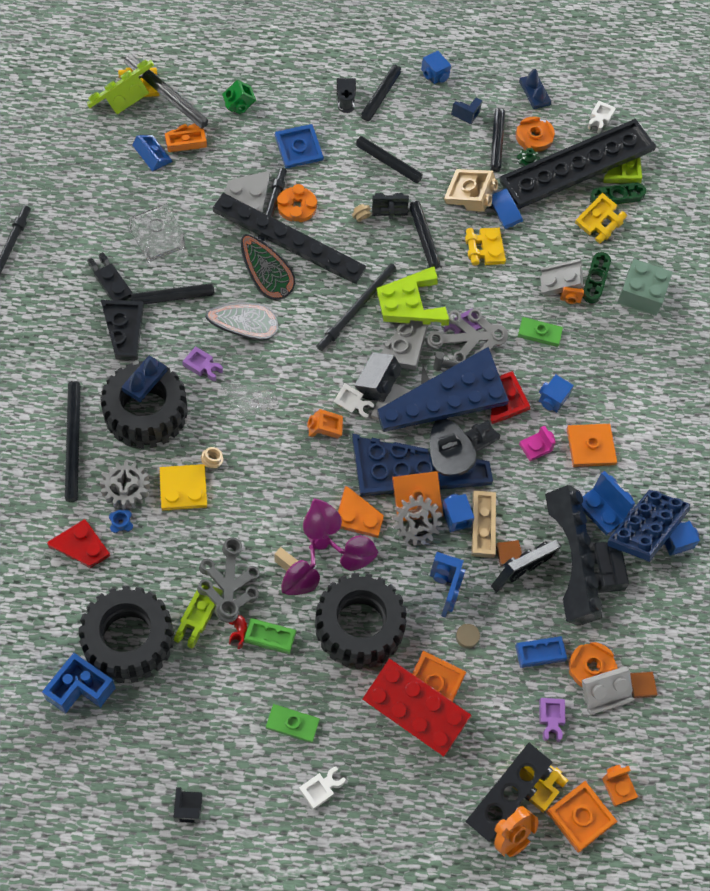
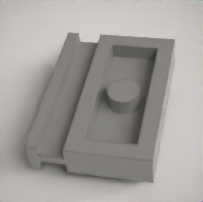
M575 259L541 268V293L543 296L562 293L564 287L583 288L582 261Z
M626 666L582 680L584 699L587 703L586 709L590 715L634 701L630 670Z

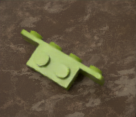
M143 60L137 65L136 70L125 72L120 76L121 80L116 83L112 81L104 87L105 90L100 94L95 92L89 96V101L87 102L89 109L106 98L115 113L119 114L148 95L149 91L139 76L154 66L153 61Z

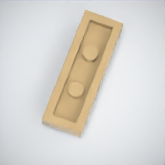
M473 491L472 513L474 521L472 524L471 556L494 558L496 553V492Z

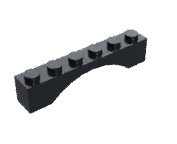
M566 485L546 493L545 497L548 514L563 528L571 549V577L563 597L566 622L574 625H584L602 619V602L598 596V580L595 577L593 568L595 562L590 551L591 540L587 533V518L582 506L583 496L579 490Z

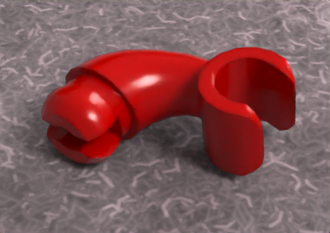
M238 615L235 621L229 623L237 629V632L230 635L229 645L233 640L237 639L240 641L237 649H241L247 632V622L242 615Z

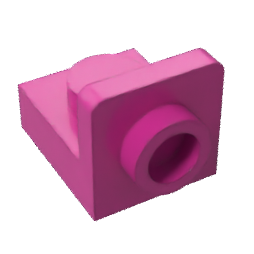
M542 426L537 434L521 440L519 445L529 461H533L552 452L556 442L553 433L548 431L546 426Z

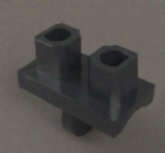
M375 193V195H372V216H388L389 219H393L394 216H408L409 195H404L403 193H395L394 195Z
M488 420L481 424L473 425L471 430L465 432L476 452L491 445L501 437Z

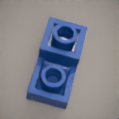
M507 189L492 194L491 205L496 211L497 217L504 229L523 222V218Z

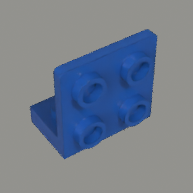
M604 471L600 474L594 488L583 496L582 506L584 513L607 536L620 526L631 513L635 502L632 496L618 485L616 479Z
M436 552L430 577H434L433 579L441 584L451 583L441 615L446 618L447 612L453 611L466 570L462 569L464 560Z

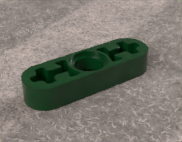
M640 183L599 187L592 190L590 202L593 203L598 198L596 195L600 196L602 193L615 204L639 202L643 200L646 188ZM613 193H620L623 197L616 198Z
M598 252L592 259L582 297L587 303L594 304L600 300L611 264V257L607 253ZM600 259L604 260L602 268H598ZM598 275L602 280L599 282L594 281L591 276ZM592 287H596L594 296H590Z

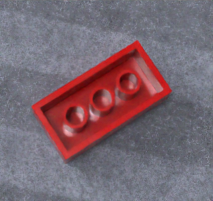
M390 658L362 698L366 703L443 757L447 755L472 717L470 713Z

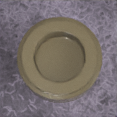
M472 624L461 625L456 633L458 644L463 648H473L477 645L480 639L478 628Z

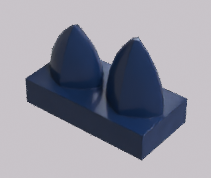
M536 69L531 70L528 76L519 79V83L533 109L551 105L552 101Z
M149 355L122 385V391L141 402L168 371L167 366Z

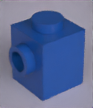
M439 51L423 57L421 70L427 80L430 79L433 84H436L438 82H445L449 78L451 64Z
M555 374L549 384L545 382L541 387L539 402L542 403L545 409L553 410L557 413L570 396L574 385Z
M453 494L444 499L442 511L449 531L454 532L472 527L474 515L466 494Z
M690 521L680 522L664 543L669 555L672 556L694 549L700 541L699 533Z

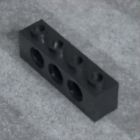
M529 742L465 822L488 842L492 838L495 840L497 835L495 827L497 823L503 819L507 820L516 811L523 799L527 801L531 799L537 791L534 785L539 779L545 781L553 771L550 768L553 762ZM523 767H530L534 771V778L531 781L521 779L519 772ZM512 786L518 790L519 796L515 801L505 799L504 790L507 787ZM493 806H498L503 812V816L499 821H492L488 817V810Z

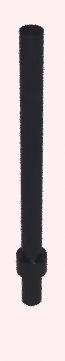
M285 168L279 169L277 178L274 179L272 184L273 191L265 213L272 218L277 205V198L285 186L284 179L287 173ZM258 235V239L265 242L266 239Z
M26 205L22 207L19 216L14 219L13 229L0 254V274L21 230L23 231L27 224L26 219L31 208Z
M389 264L342 318L325 332L324 338L316 345L318 350L323 351L331 341L334 342L340 336L339 332L373 296L377 288L381 287L396 270L394 264Z

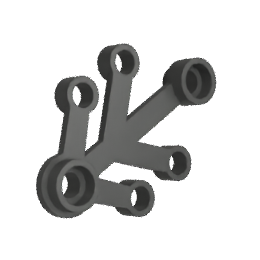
M234 537L226 539L222 547V551L226 556L225 578L215 568L214 562L210 559H203L199 566V571L204 575H209L222 589L223 598L213 589V584L210 580H201L197 587L199 594L207 595L216 605L215 613L218 619L226 623L235 621L239 615V608L248 602H255L259 596V591L255 587L250 586L246 588L243 595L233 600V593L248 582H255L260 575L257 567L250 566L244 574L234 580L236 557L242 550L241 541ZM203 565H208L210 569L204 568ZM249 572H255L256 576H251ZM202 585H206L209 589H203ZM248 592L253 593L254 597H250ZM223 610H228L230 614L225 613Z

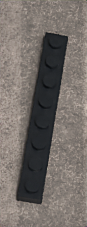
M225 193L221 194L213 206L214 213L352 283L357 284L366 270V265Z

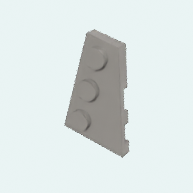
M410 320V323H400L396 333L391 340L389 339L386 342L385 348L381 353L395 355L401 368L416 370L429 325L423 324L422 321Z

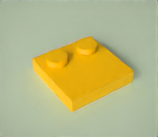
M204 464L159 467L162 511L207 508Z

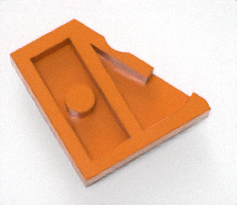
M195 123L189 126L183 124L177 129L165 133L168 152L207 147L204 128L201 129Z
M345 486L338 510L342 519L340 529L378 538L384 515L352 489Z

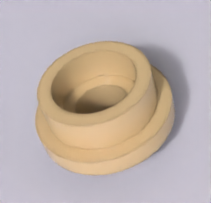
M361 204L355 207L352 214L353 219L356 218L357 222H360L370 217V206Z
M209 447L202 452L201 461L208 468H218L223 463L222 452L218 448Z

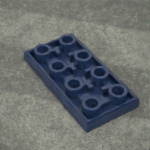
M649 489L608 539V546L650 562L690 511V504L679 498H673L661 494L659 491Z

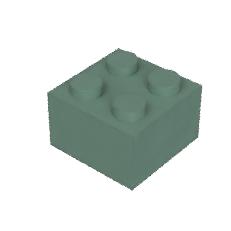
M633 258L617 303L657 316L673 272Z

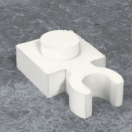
M598 101L591 113L588 129L590 130L592 126H597V133H600L603 125H608L616 108Z
M344 383L334 400L335 404L350 413H353L356 408L359 410V414L365 418L369 415L363 411V407L369 406L374 408L372 402L361 400L363 397L361 392Z
M337 767L331 768L326 778L323 779L319 773L299 787V791L312 810H315L334 796L331 788H339L344 785L346 780L344 777L339 781H335L332 778V775L338 772Z

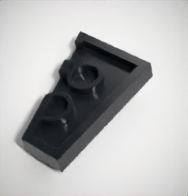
M101 300L115 358L117 360H138L144 309L143 301Z
M557 539L550 543L545 541L536 550L532 551L529 549L520 558L515 559L513 557L504 563L503 566L505 568L492 583L491 587L496 593L499 592L508 580L513 583L524 575L527 570L530 572L554 557L562 545Z

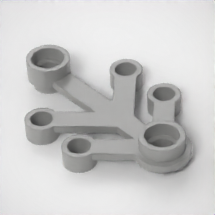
M472 309L468 314L469 321L477 323L485 330L484 332H478L461 318V314L457 310H452L448 314L449 323L455 324L465 333L442 335L440 332L433 331L428 335L426 344L430 349L437 350L442 344L467 342L452 357V360L457 361L456 355H460L463 358L462 361H464L478 341L488 340L482 349L477 350L474 354L487 347L491 350L494 345L504 344L508 339V331L502 325L490 324L482 317L480 310ZM476 313L478 318L474 319L471 314ZM455 314L458 319L452 320L451 315ZM496 331L501 333L500 338L495 336ZM437 336L439 342H434L432 337Z

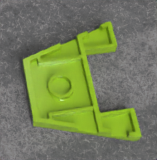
M430 267L377 288L383 322L410 323V320L422 321L425 325H431V322H441V326H449L446 307L424 310L418 290L419 287L438 285L435 267Z

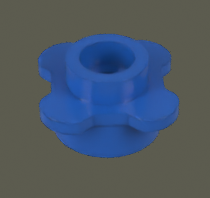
M117 510L110 513L111 532L118 533L122 530L129 532L133 529V524L130 521L132 513L129 510Z

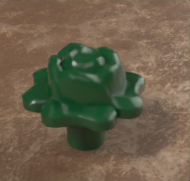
M527 148L526 151L521 149L520 154L516 157L519 160L518 163L523 166L540 160L538 152L532 148Z

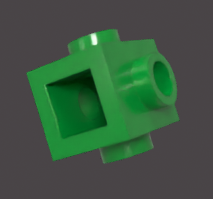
M238 79L222 94L226 108L238 114L244 113L256 101L251 86Z

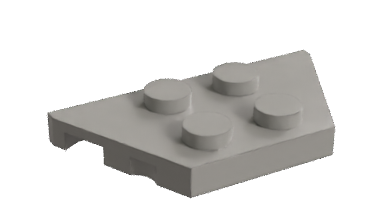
M270 171L228 180L225 194L263 213Z

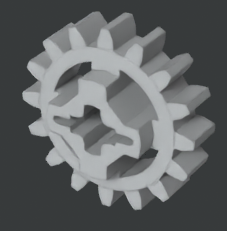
M125 461L122 466L116 462V468L113 469L109 466L107 467L109 474H102L103 481H100L102 496H106L107 503L113 501L114 508H117L119 504L122 505L123 510L126 509L128 504L135 508L134 502L137 501L142 504V496L148 497L147 489H150L148 473L144 474L143 466L137 469L136 462L131 466L128 465V461ZM127 479L125 490H123L125 480Z
M421 495L418 496L417 500L413 496H409L410 502L407 503L401 500L403 507H395L399 513L398 515H392V518L397 521V523L393 524L394 529H400L396 534L399 537L404 535V542L407 543L411 539L412 544L416 545L417 541L420 540L425 545L426 538H429L431 541L434 540L433 532L436 534L440 533L436 527L442 525V522L437 520V518L442 516V513L436 511L438 508L436 504L431 505L432 500L430 498L423 501ZM414 506H418L417 509L409 510ZM428 511H430V513H431V517H432L431 523L428 521V518H427V516H428V514H429ZM403 517L407 520L406 530L403 526ZM411 517H413V518H415V517H416V518H419V517H420L421 520H422L425 524H423V523H421V522H420V523H418V522L415 523ZM426 530L425 532H423V533H421V534H417V533L420 532V531Z

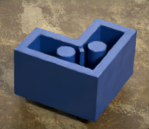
M73 653L42 693L49 703L66 714L80 695H83L101 708L116 687L113 679Z

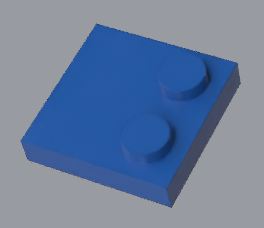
M313 124L275 132V139L285 168L318 162L324 159Z

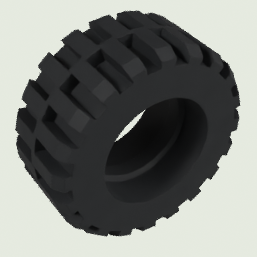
M139 361V364L133 365V363H130L124 369L119 368L115 371V376L111 375L106 380L107 385H104L101 391V407L107 429L110 433H114V438L118 441L124 439L125 445L130 447L133 444H137V448L144 449V445H150L151 448L157 447L159 442H162L163 445L169 442L170 436L175 438L179 434L178 428L182 429L184 427L185 418H187L188 414L185 386L179 380V376L174 371L170 373V368L167 367L168 371L149 392L165 400L163 407L156 413L148 416H136L127 412L124 406L132 397L122 391V385L143 363V361Z
M352 573L351 578L347 579L345 575L340 577L337 584L332 582L328 585L327 592L323 591L317 604L315 617L317 640L321 641V648L324 652H330L332 660L336 662L337 659L342 660V665L349 667V663L356 664L355 669H362L364 664H368L369 668L377 665L378 661L384 663L389 659L390 654L394 655L398 650V646L403 639L407 622L406 607L402 606L404 600L400 594L395 595L396 588L392 584L385 585V579L378 577L377 580L373 579V574L366 573L365 577H360L359 573ZM366 604L373 607L381 615L383 626L377 634L371 637H354L346 633L339 625V613L349 605Z
M122 586V590L116 591L115 587L108 589L109 594L104 596L101 593L96 597L97 602L95 604L93 602L89 603L86 607L88 613L82 614L80 619L82 626L79 627V642L88 663L111 679L115 678L117 683H125V679H130L131 683L139 682L138 677L143 675L147 679L152 676L151 671L153 669L159 671L163 667L162 661H167L171 655L170 648H173L174 631L170 613L166 610L164 602L161 599L157 600L156 594L151 591L145 594L144 588L137 586L135 590H131L130 586ZM137 617L144 620L150 629V634L144 644L129 652H118L107 647L104 635L108 627L120 618Z

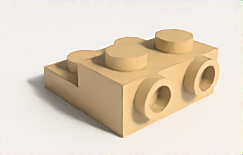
M456 169L444 197L445 203L464 205L466 211L485 212L486 207L492 204L491 194L493 191H497L498 180L495 179L493 171Z

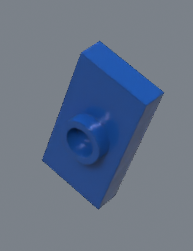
M562 636L520 642L515 645L520 668L564 662L568 659Z

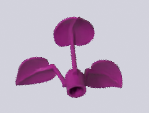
M314 498L303 521V531L311 542L309 546L311 564L309 565L304 560L295 562L287 570L283 578L281 592L286 595H302L316 589L320 581V574L316 569H313L316 565L315 549L324 550L328 545H331L339 553L343 554L340 564L349 571L358 570L370 564L377 557L378 550L370 538L361 535L349 539L345 544V550L336 545L328 535L335 534L340 530L342 524L341 516L333 506Z

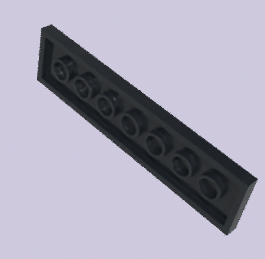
M635 118L502 175L499 182L504 189L508 190L517 208L521 209L655 151L656 144Z

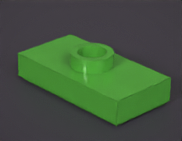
M522 317L517 337L558 347L563 327Z
M251 618L244 643L290 655L297 630Z
M273 704L266 729L313 743L320 718Z

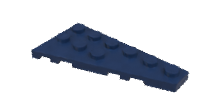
M487 347L379 408L377 416L382 431L387 432L508 405L509 400L490 349Z
M352 433L360 497L394 494L392 477L436 471L432 464L430 451L426 448L397 442L393 444L382 442L377 438H362L360 435ZM476 459L474 466L462 475L449 477L438 473L440 490L487 486L493 483L490 462Z

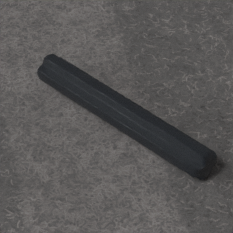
M392 65L362 111L361 119L365 121L372 119L401 74L400 66Z
M496 108L494 113L490 170L495 172L501 170L505 120V110L503 108Z
M360 136L357 139L356 146L411 181L415 183L421 181L423 174L365 137Z
M412 201L409 208L429 268L435 267L437 269L440 267V260L419 201Z
M212 283L132 293L131 301H143V304L213 296L214 286Z

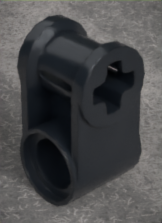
M337 78L338 109L343 113H350L355 108L356 78Z

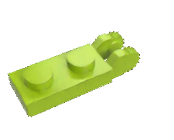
M202 585L203 589H209L206 585ZM213 586V589L222 597L223 591ZM196 590L180 620L181 624L174 636L175 642L180 643L188 627L193 629V632L188 639L187 647L191 649L195 647L200 633H203L216 608V605L207 595L203 596Z

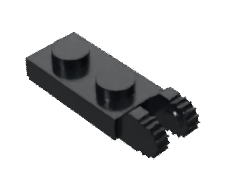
M103 252L98 254L105 267L99 269L92 258L87 260L88 265L94 272L95 278L111 300L125 301L131 298L133 292L114 265L110 264Z

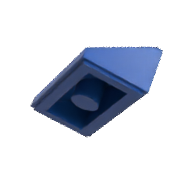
M153 135L136 136L132 146L152 172L173 162Z

